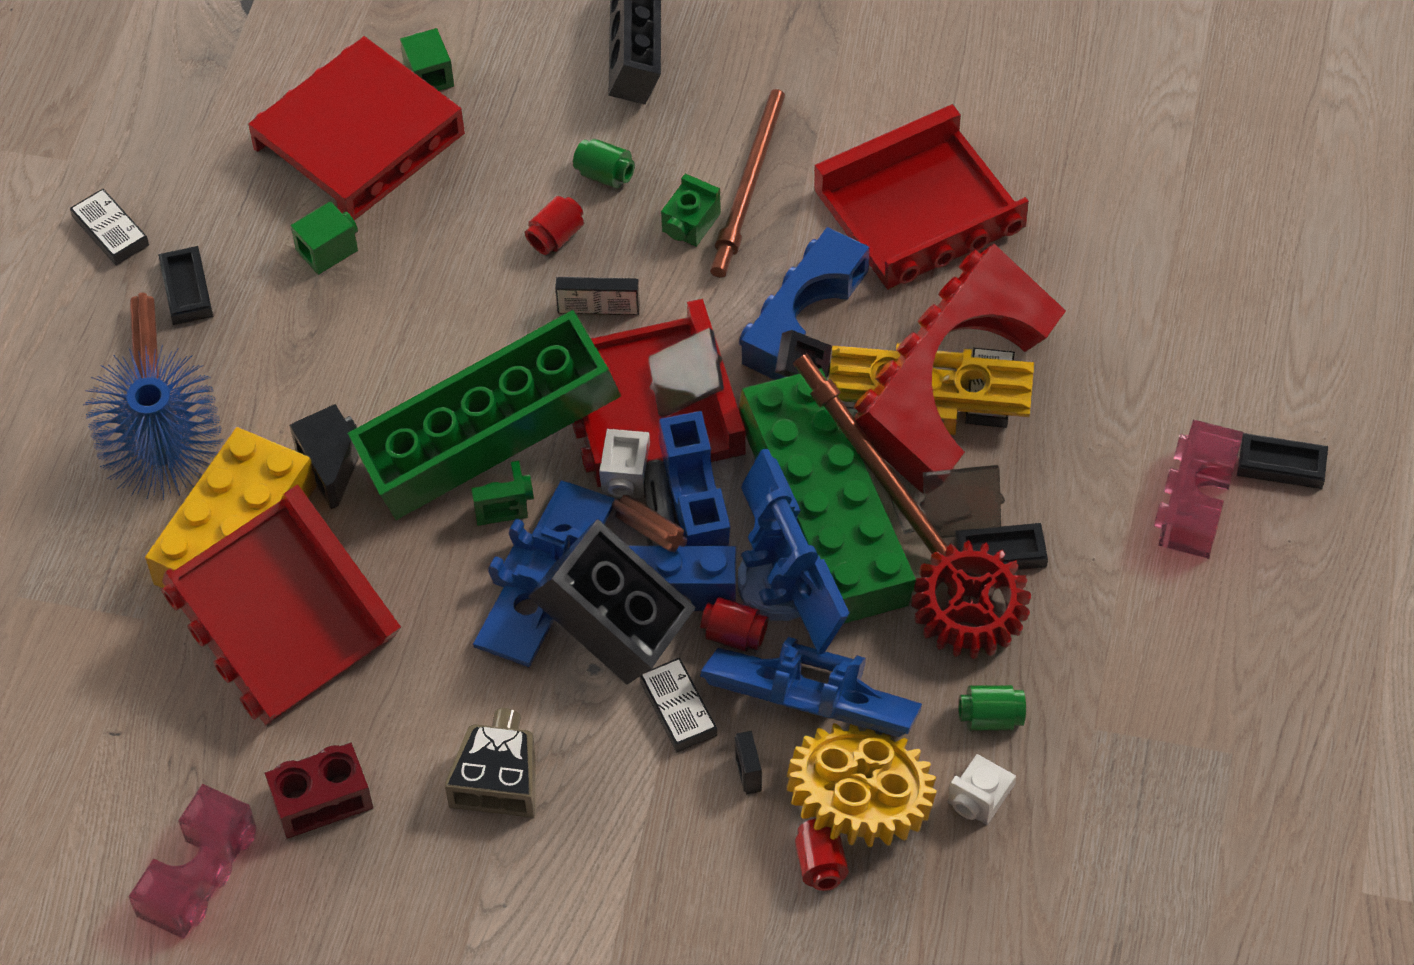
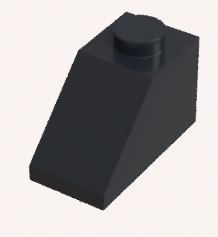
M334 404L289 425L295 450L310 457L316 485L331 510L340 505L359 458L358 452L348 435V432L356 429L357 426L351 416L344 418L337 405Z

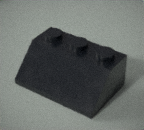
M599 519L595 520L551 566L528 596L627 685L653 668L696 608Z

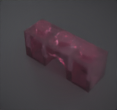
M1193 419L1189 435L1180 434L1174 459L1181 460L1179 469L1170 468L1164 493L1171 494L1168 504L1160 502L1154 527L1161 529L1158 546L1207 559L1210 558L1224 500L1209 497L1198 488L1215 486L1229 490L1244 432Z
M204 784L200 786L178 820L185 842L200 848L196 857L180 866L167 865L153 858L128 896L136 917L183 939L192 926L196 927L201 923L206 915L209 899L216 888H222L226 884L232 872V863L241 850L244 851L251 845L256 834V824L249 804Z

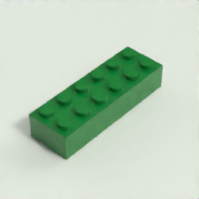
M571 310L348 432V435L380 496L395 520H398L621 397V394L591 338L574 310Z
M822 368L819 369V371H820V372L822 373V375L825 377V374H824ZM797 374L742 388L739 412L745 428L747 441L755 459L762 449H768L771 456L777 459L801 510L797 516V522L808 545L814 546L820 559L825 560L848 608L849 614L843 624L909 606L916 578L863 459L824 406L820 408L810 395L813 390L802 375Z

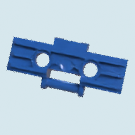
M762 449L741 486L755 517L754 528L748 535L754 550L742 552L741 557L746 567L772 564L773 569L767 577L771 589L765 588L758 593L763 605H777L793 599L817 653L824 654L847 619L849 611L825 560L820 559L814 546L808 545L797 522V516L801 510L777 459L771 456L768 449Z
M561 480L532 534L524 529V523L521 520L515 519L509 529V536L513 543L505 562L502 558L495 556L488 568L493 584L501 586L503 589L473 643L474 648L530 668L554 619L539 606L537 611L530 615L518 613L515 607L519 602L530 599L528 596L551 566L595 520L599 519L605 524L613 509L612 503L616 500L615 498Z
M788 637L783 642L780 658L761 659L717 648L701 670L700 677L705 678L709 685L896 737L909 734L922 707V703L874 690L862 682L861 678L866 662L865 657L856 655L852 659L826 651L824 654H818L815 648L797 644L798 639ZM801 663L832 671L828 683L803 678V675H801Z

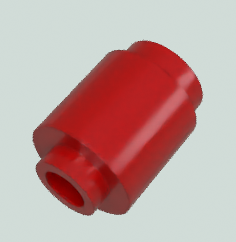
M554 197L529 221V228L525 231L527 241L536 251L543 255H548L551 251H558L584 226L582 218L584 213L581 206L570 197Z
M718 597L715 604L707 603L701 618L700 628L706 630V639L742 651H747L749 648L758 651L767 631L769 617L761 615L760 610Z
M815 818L802 823L798 827L795 845L803 882L807 886L814 887L816 890L828 891L838 887L848 876L849 871L841 834L837 838L831 839L832 828L826 826L820 830H815Z

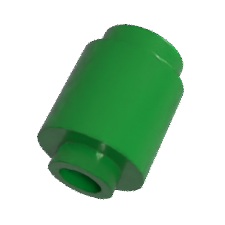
M598 139L582 140L578 144L573 156V167L580 172L581 176L613 188H619L623 183H628L635 169V163L629 150Z
M969 685L966 695H959L960 722H967L969 731L1013 730L1014 726H1024L1026 719L1024 690H1014L1012 685Z

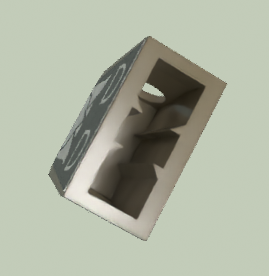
M499 708L494 712L492 726L474 724L468 727L445 784L449 808L534 818L535 745L533 733L528 730L519 729L520 713L509 708Z

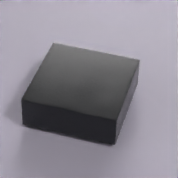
M752 730L736 733V737H734L735 760L743 791L746 792V795L762 792V769Z

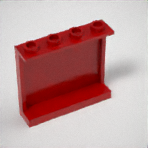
M365 36L353 45L346 47L341 54L325 66L318 68L312 76L296 88L289 90L283 98L267 110L257 114L248 123L255 151L259 152L265 146L270 148L336 200L338 210L341 213L348 212L354 221L465 134L462 108Z
M953 104L815 164L814 191L847 236L869 246V266L887 290L901 283H909L917 276L936 267H944L962 255L975 249L979 251L987 244L1004 236H1012L1026 227L1028 199L1024 197L1018 201L1013 200L960 132L961 114Z
M703 299L687 302V318L591 338L621 394V397L572 423L576 439L584 438L586 447L580 448L583 466L586 473H594L597 487H601L599 470L602 463L601 459L607 429L649 432L650 446L647 462L652 460L663 461L659 445V419L702 411L711 447V462L746 455L745 428Z
M298 484L285 492L281 501L174 571L171 568L165 571L162 580L165 587L161 591L167 602L175 611L180 608L191 621L187 627L195 641L201 647L206 644L217 657L213 663L218 673L227 683L234 681L243 694L239 699L246 712L254 720L260 717L265 726L394 638L401 629L400 624Z

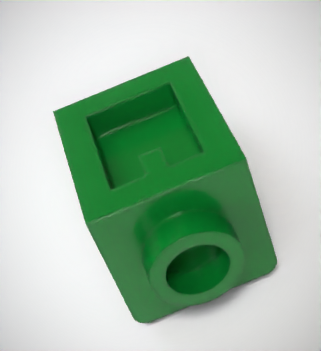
M519 460L511 462L513 481L504 483L491 482L484 486L471 488L477 526L528 518L526 501L534 500L530 474L522 475Z

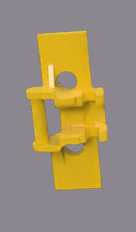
M832 346L829 379L834 382L841 392L838 397L844 402H857L869 389L874 391L879 384L875 379L877 374L891 360L896 362L901 354L892 350ZM964 349L963 353L936 352L933 367L957 369V371L936 368L932 370V388L935 404L941 419H944L943 424L950 435H956L958 411L1030 417L1034 362L972 357V349ZM969 380H983L985 386L982 390L978 392L966 391V389H969Z

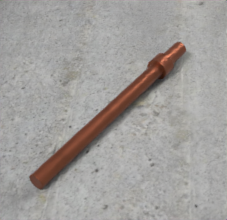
M773 89L770 92L725 228L719 231L715 242L717 252L710 272L718 278L726 276L732 256L738 253L742 241L740 231L785 99V93L779 89Z
M807 353L798 358L793 364L813 390L810 395L820 408L823 406L826 408L931 554L937 551L946 557V543L838 397L841 392L831 379H825Z

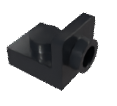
M794 330L783 332L775 373L786 377L800 374L793 363L807 353L818 369L822 368L827 379L830 372L829 361L832 346Z

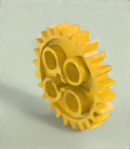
M833 723L830 734L821 728H817L815 738L805 736L802 746L795 747L787 772V777L789 778L787 791L793 792L792 805L803 806L800 816L802 819L816 817L815 830H820L826 826L832 828L831 839H835L841 833L847 834L849 845H853L857 837H864L868 847H872L875 837H880L889 846L894 834L905 841L908 838L910 829L919 832L922 821L929 819L937 791L933 789L936 776L928 774L931 766L930 762L919 761L920 749L909 751L905 749L908 739L902 738L894 742L890 740L891 735L882 733V735L875 734L874 730L867 728L866 731H859L858 726L850 724L848 731H843L837 723Z

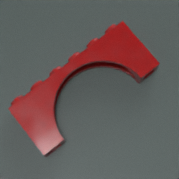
M992 244L981 253L975 249L963 260L959 266L963 273L959 278L953 277L941 289L938 295L942 298V301L938 306L933 304L918 320V324L922 326L917 334L912 332L903 340L896 350L901 354L896 362L891 360L881 369L875 377L879 382L878 386L874 391L869 389L853 407L858 411L854 419L881 456L922 494L944 482L965 453L944 426L933 395V363L936 352L944 337L950 332L962 329L984 330L1004 337L1026 352L1045 340L1066 312L1059 303L995 244Z

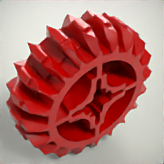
M968 540L964 542L962 552H959L950 543L946 547V557L935 551L931 555V564L923 563L919 569L921 578H916L913 590L917 594L911 598L912 608L918 609L914 620L916 624H927L923 630L925 639L935 635L939 636L936 643L938 650L945 648L947 643L953 645L952 654L954 657L961 654L962 648L969 649L970 657L975 659L978 657L981 647L991 657L996 652V643L1004 648L1010 646L1012 641L1011 635L1019 636L1023 630L1021 622L1026 621L1029 617L1030 610L1025 605L1030 603L1031 593L1023 590L1027 584L1026 575H1015L1018 570L1017 560L1007 564L1003 563L1005 557L1003 549L996 552L994 556L988 554L989 545L987 542L981 545L980 551H973V546ZM966 573L981 575V577H972L967 575ZM942 582L948 586L947 593L952 598L944 611L940 609L935 595L936 589ZM998 588L1003 594L1006 604V611L1000 618L993 612L994 606L990 601L993 598L994 591ZM968 596L970 600L971 596L979 598L977 604H973V600H971V603L963 601V597ZM970 622L977 627H968L960 625L959 623Z

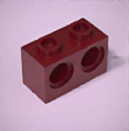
M352 742L342 746L333 745L326 747L318 754L299 761L283 762L276 766L275 769L264 773L286 839L374 809L369 787ZM338 776L348 777L343 782H331L334 778ZM293 792H305L300 797L288 798V796Z

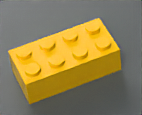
M236 427L146 554L145 559L153 584L160 588L165 587L162 582L165 571L170 568L174 571L281 501L283 494L297 484L309 498L317 486L310 457Z

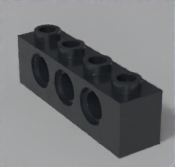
M610 0L608 96L646 105L661 75V0Z

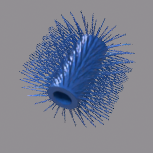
M146 350L147 378H145L141 358L140 363L144 378L141 377L133 358L132 362L137 378L131 369L130 371L134 378L127 368L125 369L132 378L133 384L129 377H126L128 380L126 381L118 372L116 373L119 376L114 374L129 389L122 384L120 386L117 383L113 384L109 381H102L120 388L118 390L122 394L115 391L116 393L105 390L89 391L111 394L125 400L85 402L90 404L108 403L120 407L110 408L111 410L105 409L88 412L92 414L86 415L94 417L103 413H112L116 416L113 419L101 422H90L95 424H89L96 428L95 430L107 423L120 424L113 430H98L96 432L102 433H93L100 437L96 442H101L94 444H98L101 447L108 448L114 442H117V444L121 442L120 445L126 443L118 450L100 452L106 457L110 458L116 452L124 451L125 453V451H129L123 458L121 456V459L102 465L106 467L105 469L113 464L117 467L124 459L128 458L129 460L130 457H133L129 465L126 467L124 465L123 469L118 471L120 474L115 479L127 468L129 469L131 465L133 467L137 461L139 462L142 459L140 466L136 470L134 469L133 473L118 488L129 478L131 479L134 474L136 476L138 471L140 475L146 462L140 481L142 480L143 483L148 472L146 488L151 466L153 465L152 479L148 491L149 496L155 470V486L157 469L158 481L160 470L161 491L163 489L164 500L163 465L168 485L169 480L165 465L168 466L175 483L176 479L173 468L179 475L175 466L181 475H184L175 460H177L180 467L183 464L195 474L190 469L192 467L185 463L180 454L189 463L191 462L188 458L196 463L195 461L201 464L204 462L194 458L190 453H188L190 456L184 454L182 450L186 452L187 450L196 453L200 452L211 456L209 454L218 453L201 449L196 450L188 444L195 446L194 443L205 445L223 441H197L189 438L195 435L198 436V434L221 433L213 432L221 431L216 428L202 432L190 430L193 427L200 428L196 425L202 426L219 423L214 421H220L213 417L205 418L201 422L189 421L195 415L217 413L212 410L218 411L210 407L212 404H204L215 403L206 397L196 402H192L193 399L191 402H188V400L184 401L196 393L212 392L206 388L199 387L198 391L180 394L189 385L206 380L203 378L204 376L201 378L197 377L196 381L193 380L191 383L189 382L186 385H180V387L172 389L176 384L178 385L181 379L194 372L195 370L193 369L190 372L187 371L184 375L182 374L179 379L178 375L176 380L173 382L172 379L171 384L168 385L169 379L173 375L175 377L176 372L192 356L181 366L179 365L176 370L174 368L171 374L169 371L164 381L166 370L169 364L167 365L168 360L162 374L161 366L157 379V367L161 351L157 359L155 372L154 353L153 371L151 372V365L149 368V355L147 365ZM195 404L209 405L203 410L199 407L195 412L187 411V409ZM113 433L123 434L116 440H104L102 438L104 436L110 437Z

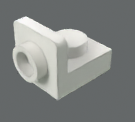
M607 429L601 459L602 463L599 470L602 494L611 495L618 499H621L624 494L632 498L644 497V475L650 446L649 432Z
M976 754L961 778L955 776L951 781L948 803L961 816L970 820L977 819L988 825L1014 787L1016 775Z

